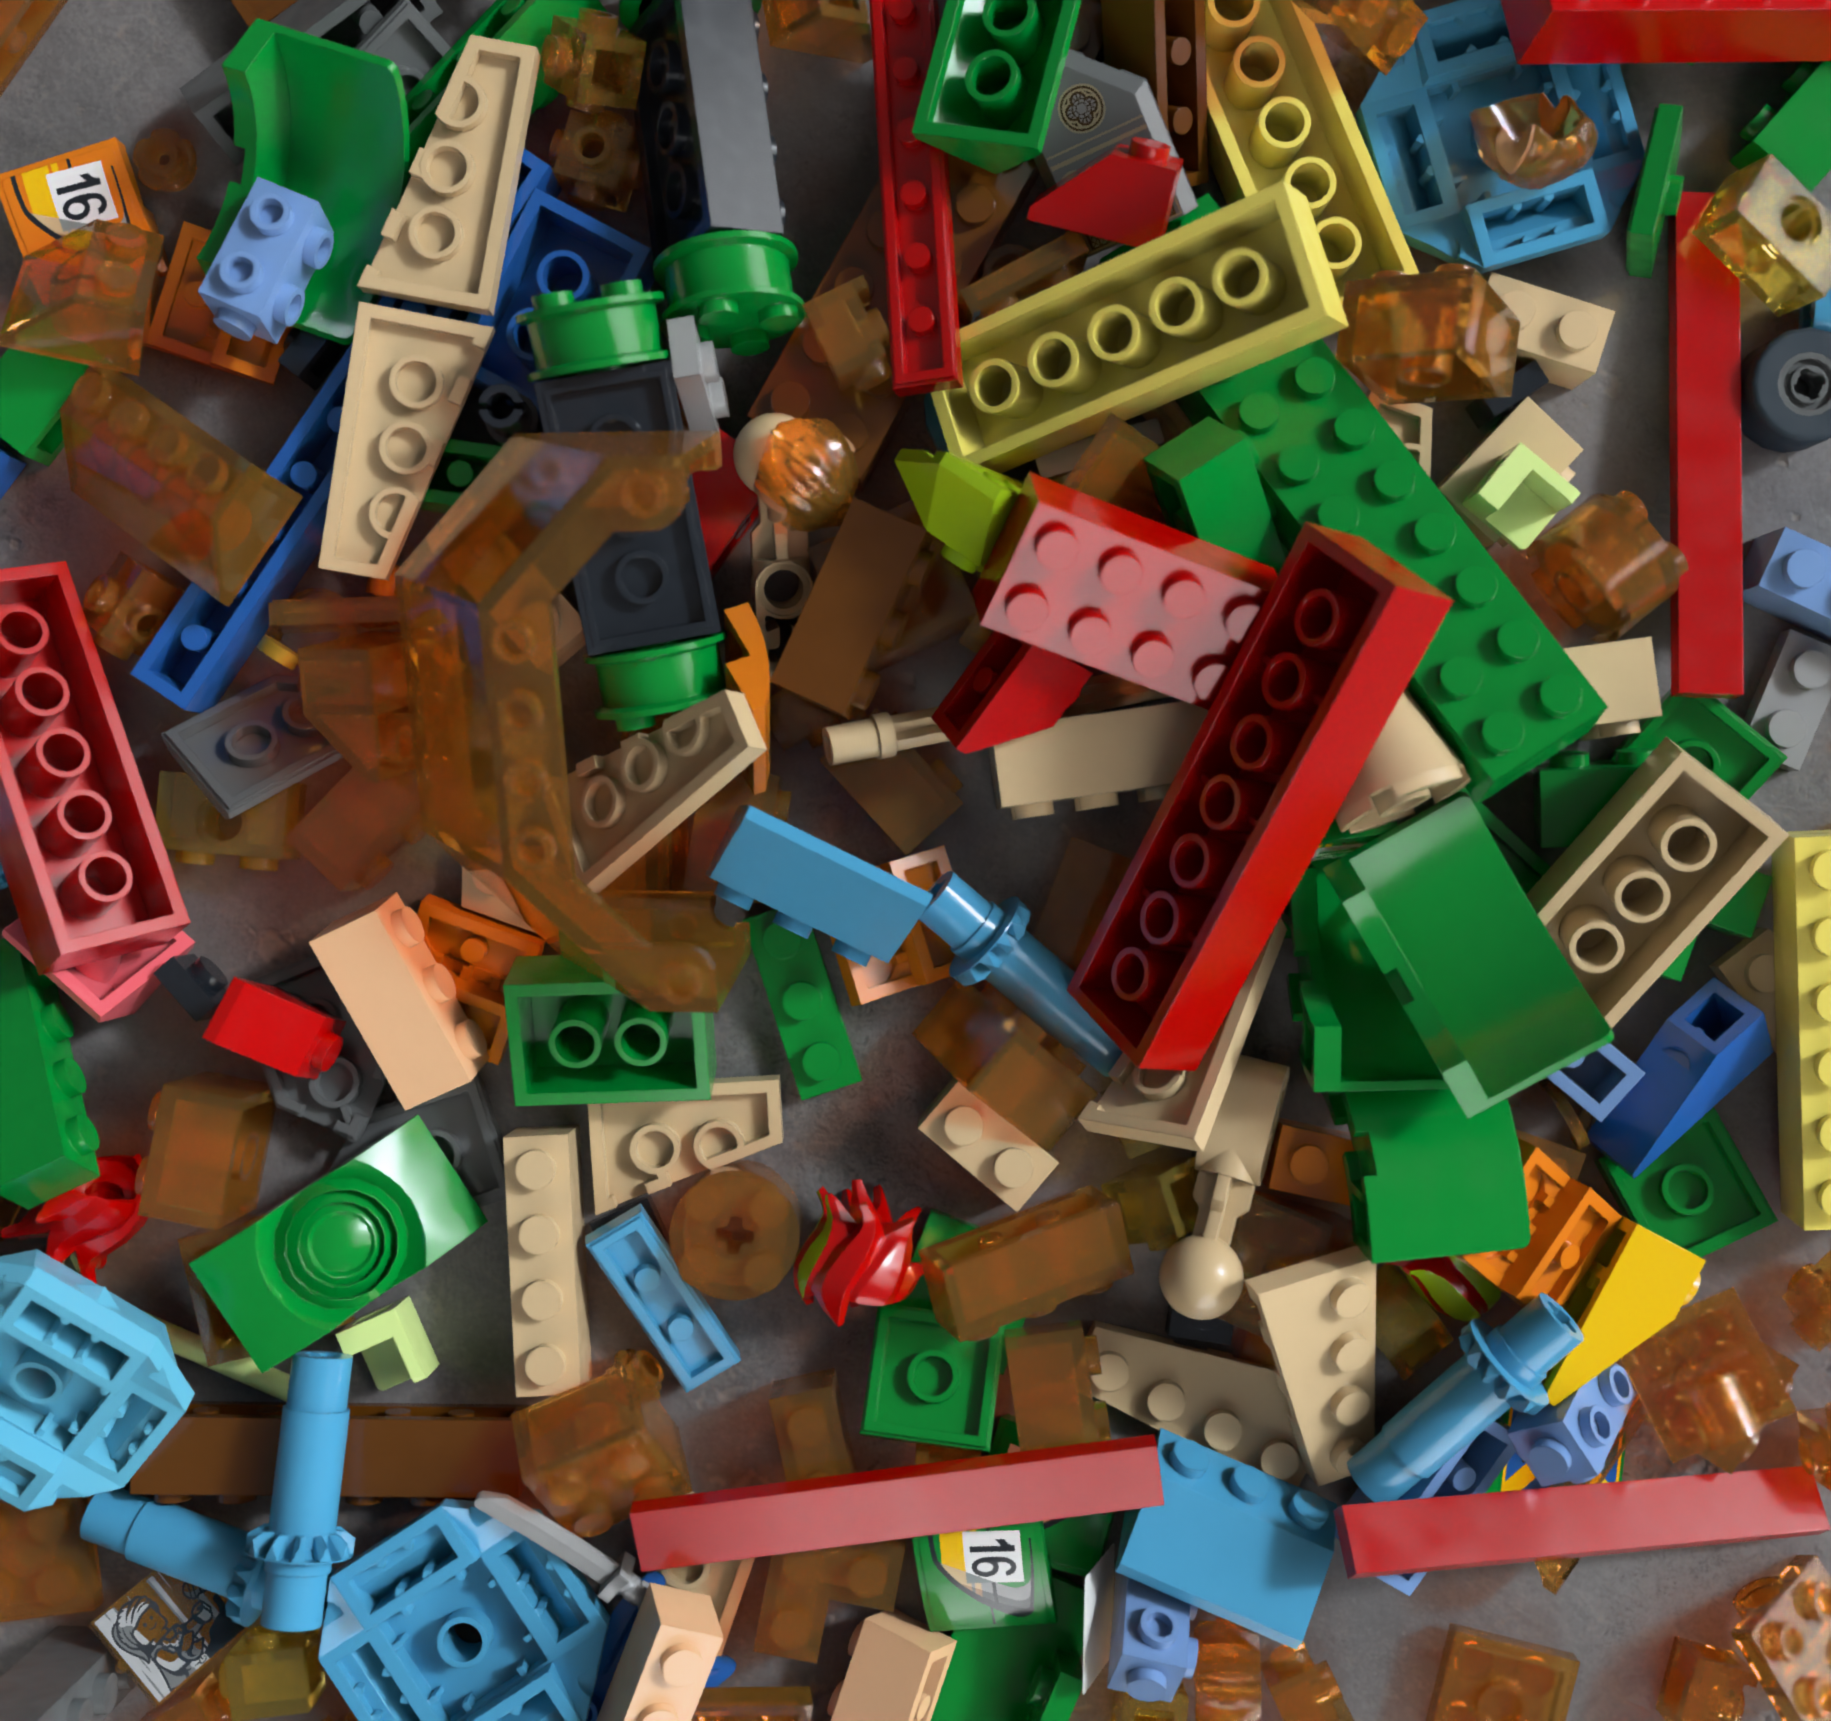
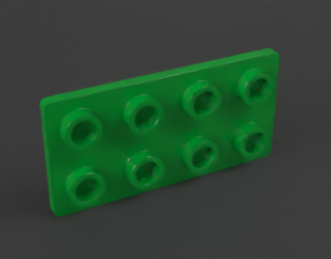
M1053 1574L1058 1615L1057 1623L951 1630L949 1637L957 1640L931 1721H1069L1082 1690L1083 1669L1080 1657L1083 1652L1084 1586Z

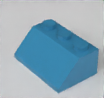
M750 805L738 806L705 874L719 882L713 894L748 911L754 899L778 910L773 923L806 939L809 938L813 928L818 929L836 938L831 951L864 967L867 966L871 956L886 963L891 960L933 897V894Z
M1160 1428L1155 1436L1164 1505L1125 1510L1115 1572L1297 1650L1303 1642L1334 1553L1336 1522L1333 1511L1337 1508V1503L1262 1472L1253 1466L1246 1465L1204 1447L1195 1441Z

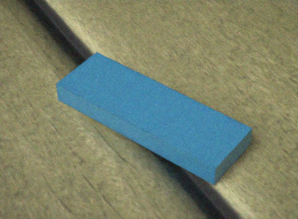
M641 1203L585 1236L586 1247L686 1393L741 1361L739 1349Z

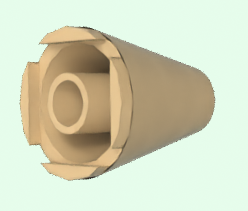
M1405 688L1335 816L1342 833L1349 829L1350 834L1359 833L1415 814L1413 807L1425 802L1431 796L1436 804L1458 792L1471 781L1464 763L1407 688Z

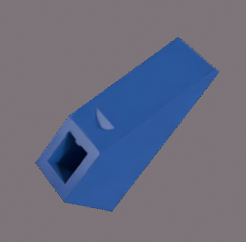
M1713 977L1667 1018L1636 1063L1646 1074L1602 1122L1599 1120L1595 1121L1585 1136L1586 1140L1630 1177L1635 1179L1773 1053L1764 1012Z

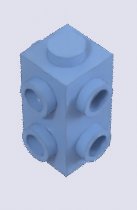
M257 177L198 290V293L215 316L213 322L220 329L244 341H250L253 335L277 345L286 326H292L296 323L304 307V291L315 269H322L328 262L334 245V231L318 201Z
M1615 1362L1556 1406L1548 1403L1536 1415L1518 1412L1507 1435L1513 1442L1518 1456L1526 1462L1542 1487L1568 1481L1574 1484H1581L1598 1476L1603 1470L1605 1460L1618 1432L1624 1425L1626 1415L1637 1393L1633 1389L1631 1379L1626 1370Z
M1116 1572L1107 1688L1126 1692L1131 1697L1140 1701L1153 1702L1161 1700L1171 1703L1182 1679H1192L1195 1672L1199 1645L1197 1638L1189 1637L1190 1620L1194 1621L1197 1615L1198 1607Z

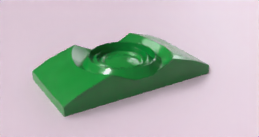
M416 1114L208 1249L188 1264L261 1373L330 1333L365 1305L392 1287L428 1267L487 1223L488 1220L420 1116Z

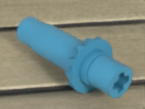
M948 871L927 890V892L933 894V897L919 920L950 945V950L955 954L949 969L950 976L964 987L986 980L1065 1048H1071L1104 1077H1110L1108 1073L1123 1051L1067 992L1066 989L1075 971L1026 930L1031 914L1027 906L1017 896L1010 897L996 905L993 901L988 902L953 871Z
M1540 1293L1504 1325L1499 1324L1493 1328L1479 1319H1472L1461 1329L1462 1335L1459 1337L1461 1349L1465 1354L1382 1426V1431L1347 1461L1348 1470L1352 1478L1368 1498L1373 1502L1398 1500L1422 1478H1429L1508 1409L1512 1408L1521 1413L1526 1412L1536 1415L1544 1406L1548 1405L1549 1397L1541 1382L1546 1378V1372L1584 1341V1336L1578 1325L1554 1299L1545 1293Z
M299 1351L292 1355L287 1403L282 1408L269 1523L262 1524L247 1533L245 1553L252 1558L264 1561L263 1570L266 1572L260 1625L267 1629L284 1632H303L320 1628L323 1619L327 1576L332 1571V1563L343 1562L354 1556L353 1551L356 1538L343 1527L337 1526L350 1409L347 1408L353 1356L349 1354L331 1351Z
M123 1488L96 1494L92 1497L81 1521V1539L125 1555L128 1561L228 1598L225 1605L226 1616L231 1618L232 1622L243 1627L252 1625L260 1617L266 1572L263 1570V1560L252 1558L245 1553L248 1531L176 1504L157 1503L153 1501V1498L150 1499L139 1494H130V1491ZM332 1567L331 1573H329L327 1576L322 1624L324 1623L328 1605L327 1595L330 1577L337 1570V1568Z

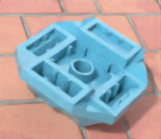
M38 1249L0 1256V1499L26 1512L53 1505L56 1498L88 1497L123 1488L183 1416L195 1394L177 1366L166 1325L111 1293L106 1287L99 1286Z

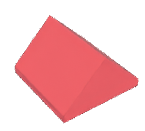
M18 918L3 929L2 936L35 965L20 919ZM182 930L163 945L45 975L98 1023L135 1014L161 984L153 973L171 957L187 955L193 948L195 941Z

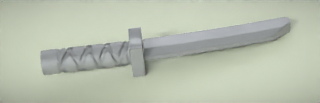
M480 1491L474 1501V1506L477 1509L516 1530L600 1583L599 1598L609 1603L616 1594L622 1595L623 1599L633 1606H638V1609H640L649 1583L645 1580L642 1581L641 1577L632 1572L635 1557L625 1551L615 1561L572 1532L507 1494L491 1491Z

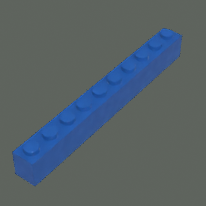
M526 149L523 152L508 238L535 187L556 199L562 191L550 165ZM385 296L378 303L379 306L465 322L469 314L467 311ZM352 343L130 673L186 711L201 713L218 704L321 550Z

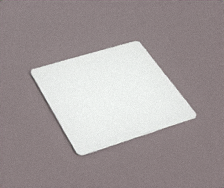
M1114 1544L1111 1545L1090 1570L1084 1581L1083 1695L1109 1661L1114 1599Z

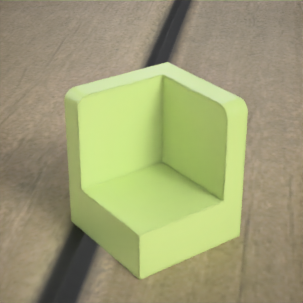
M1520 442L1501 455L1461 504L1515 550L1523 551L1530 546L1557 512L1572 505L1580 495V492Z
M406 1296L352 1320L335 1334L343 1353L354 1355L358 1352L362 1353L376 1387L381 1391L409 1379L417 1383L426 1379L439 1366V1361L410 1296Z

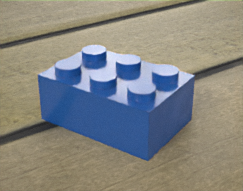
M535 187L507 240L494 316L469 312L465 320L468 323L494 327L495 334L473 386L484 391L495 384L509 385L517 390L518 393L531 399L539 411L534 383L539 382H528L527 375L536 370L528 328L525 325L516 324L515 316L533 311L531 297L546 293L572 290L575 302L602 298L600 292L601 285L641 279L643 292H649L655 281L652 249Z

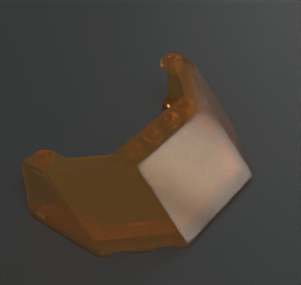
M720 430L517 433L507 441L395 573L423 831L560 955L647 1010L657 1012L718 1013L751 954L749 922H736L735 926L731 927L719 921L714 913L716 905L714 891L602 890L600 893H594L576 876L552 601L614 531H650L661 529L669 525L681 514L685 504L690 501V490L686 484L689 476L698 470H716L722 466Z

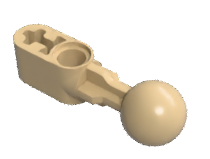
M766 413L749 421L738 434L733 451L734 465L743 483L754 491L753 485L757 481V486L763 494L771 498L779 506L787 509L784 521L771 522L768 519L767 506L758 496L759 523L750 532L752 611L763 634L769 661L770 679L779 662L776 654L769 652L770 649H776L780 646V627L775 618L788 619V633L791 636L797 620L793 618L801 614L813 588V582L810 577L808 529L798 521L797 491L809 482L815 471L817 448L813 436L809 434L808 428L798 419L783 413ZM789 570L798 575L799 587L796 594L791 599L783 602L769 599L764 592V586L768 577L776 571ZM766 616H771L774 618L765 622Z
M1240 1054L1204 1151H1197L1195 1170H1198L1192 1197L1199 1209L1191 1236L1180 1239L1168 1249L1162 1259L1159 1270V1283L1165 1299L1174 1310L1185 1317L1196 1320L1217 1318L1228 1312L1241 1295L1244 1284L1243 1267L1238 1255L1230 1247L1237 1218L1249 1212L1255 1187H1260L1265 1175L1287 1090L1290 1073L1289 1066Z

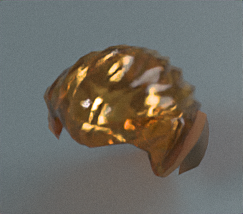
M1535 93L1514 97L1489 107L1476 108L1469 113L1470 121L1475 131L1474 139L1477 143L1478 154L1483 162L1500 179L1519 188L1529 190L1542 189L1566 179L1584 167L1596 149L1598 131L1593 120L1568 95L1562 96L1556 109L1544 93Z
M794 418L778 423L771 430L753 485L754 492L767 506L768 519L771 522L778 523L791 531L798 530L800 532H813L821 528L841 526L858 487L859 471L854 456L855 448L853 444L843 436L840 429L832 421L826 418Z

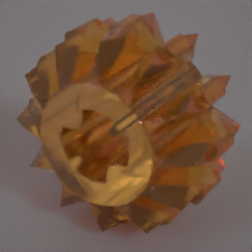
M1216 1617V1621L1200 1620L1194 1629L1193 1638L1198 1639L1199 1645L1194 1672L1196 1721H1261L1262 1676L1258 1633L1221 1617Z

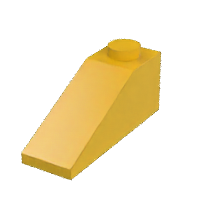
M1622 1216L1623 1218L1563 1306V1309L1580 1328L1584 1341L1546 1372L1547 1376L1541 1382L1547 1391L1549 1404L1556 1406L1672 1322L1681 1307L1688 1304L1696 1295L1701 1282L1700 1271L1706 1260Z

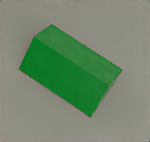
M947 0L911 132L914 137L996 175L1041 155L1082 0Z

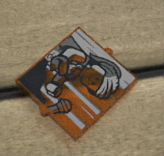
M155 1570L88 1624L91 1631L117 1661L115 1671L119 1674L126 1672L155 1709L249 1628L232 1622V1619L226 1616L225 1605L227 1600L223 1596Z

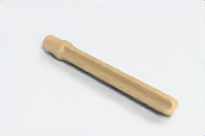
M1107 673L1090 677L1082 687L1076 701L1065 710L1060 718L1172 696ZM938 707L892 716L888 712L869 715L868 719L823 727V747L829 765L834 766L874 757L881 760L895 757L897 751L949 741L931 718Z

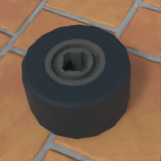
M1811 327L1786 331L1749 353L1741 363V431L1760 447L1786 453L1808 449L1831 438V332ZM1798 378L1804 380L1805 383L1800 382Z

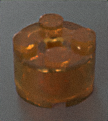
M1621 490L1614 496L1604 493L1590 495L1535 539L1527 548V559L1534 555L1537 556L1540 567L1532 572L1531 576L1542 597L1553 611L1574 630L1585 623L1598 631L1591 638V640L1598 643L1615 642L1677 591L1679 577L1688 570L1686 557L1681 550L1674 544L1664 541L1658 531L1647 520L1648 512L1643 502L1635 494L1627 490Z
M736 1160L716 1169L705 1171L688 1187L677 1204L671 1219L669 1232L670 1248L682 1279L711 1297L732 1301L751 1299L775 1289L789 1272L796 1258L803 1232V1212L801 1204L791 1187L776 1171L767 1165L750 1160ZM733 1216L743 1218V1228L753 1231L746 1233L743 1241L733 1240L731 1232L723 1229L728 1226Z

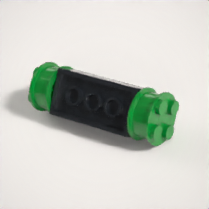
M619 0L620 19L629 30L624 36L653 251V274L656 282L666 289L668 308L660 317L661 332L669 339L666 320L694 316L701 342L713 341L715 349L731 348L733 354L741 356L765 352L770 347L769 340L792 331L802 323L806 315L804 301L800 296L793 293L790 273L798 264L797 248L791 241L782 237L784 234L786 210L784 202L778 194L775 172L777 145L769 129L766 108L768 81L765 74L761 72L757 43L760 30L757 14L761 9L762 0Z
M641 279L601 285L600 292L602 298L575 302L572 290L533 296L531 299L534 310L515 316L516 324L525 325L528 328L536 368L535 371L527 375L528 382H539L534 383L587 648V653L583 655V660L585 664L595 665L602 705L594 710V715L599 720H615L616 728L619 732L651 727L657 724L655 715L683 711L726 690L718 642L726 639L727 633L726 630L720 628L671 360L665 361L671 359L670 350L663 349L655 304L664 300V294L660 291L643 292Z

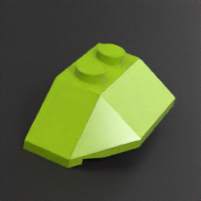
M901 449L894 461L926 531L945 543L940 554L971 574H974L976 570L982 573L1024 482L954 456L949 452L937 451L933 456L925 450Z

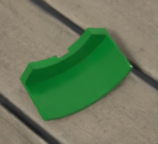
M256 18L221 65L227 79L233 107L234 145L245 148L241 184L229 181L218 219L207 242L198 254L197 260L206 276L257 177L318 201L334 231L333 250L326 265L322 269H315L304 291L305 302L301 315L291 327L343 345H350L353 342L359 302L375 305L379 295L363 293L357 284L366 264L371 266L384 238L380 233L392 208L397 209L408 185L410 158L409 121L398 66L389 59Z
M1460 791L1322 868L1468 1119L1600 1049L1614 1039V1033L1610 1025L1598 1010L1550 936L1499 850L1473 800L1466 792Z
M1341 857L1310 861L1281 914V918L1287 928L1284 938H1292L1293 957H1297L1298 973H1288L1286 981L1292 1021H1303L1302 1044L1299 1047V1055L1313 1092L1450 1089L1322 869Z
M1451 1089L1321 1092L1334 1125L1347 1124L1354 1151L1344 1152L1342 1158L1349 1193L1353 1242L1372 1264L1522 1249L1530 1243V1220L1524 1169L1508 1098L1468 1119Z

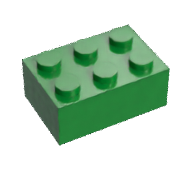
M709 950L516 956L503 984L515 1106L711 1100L717 1063Z

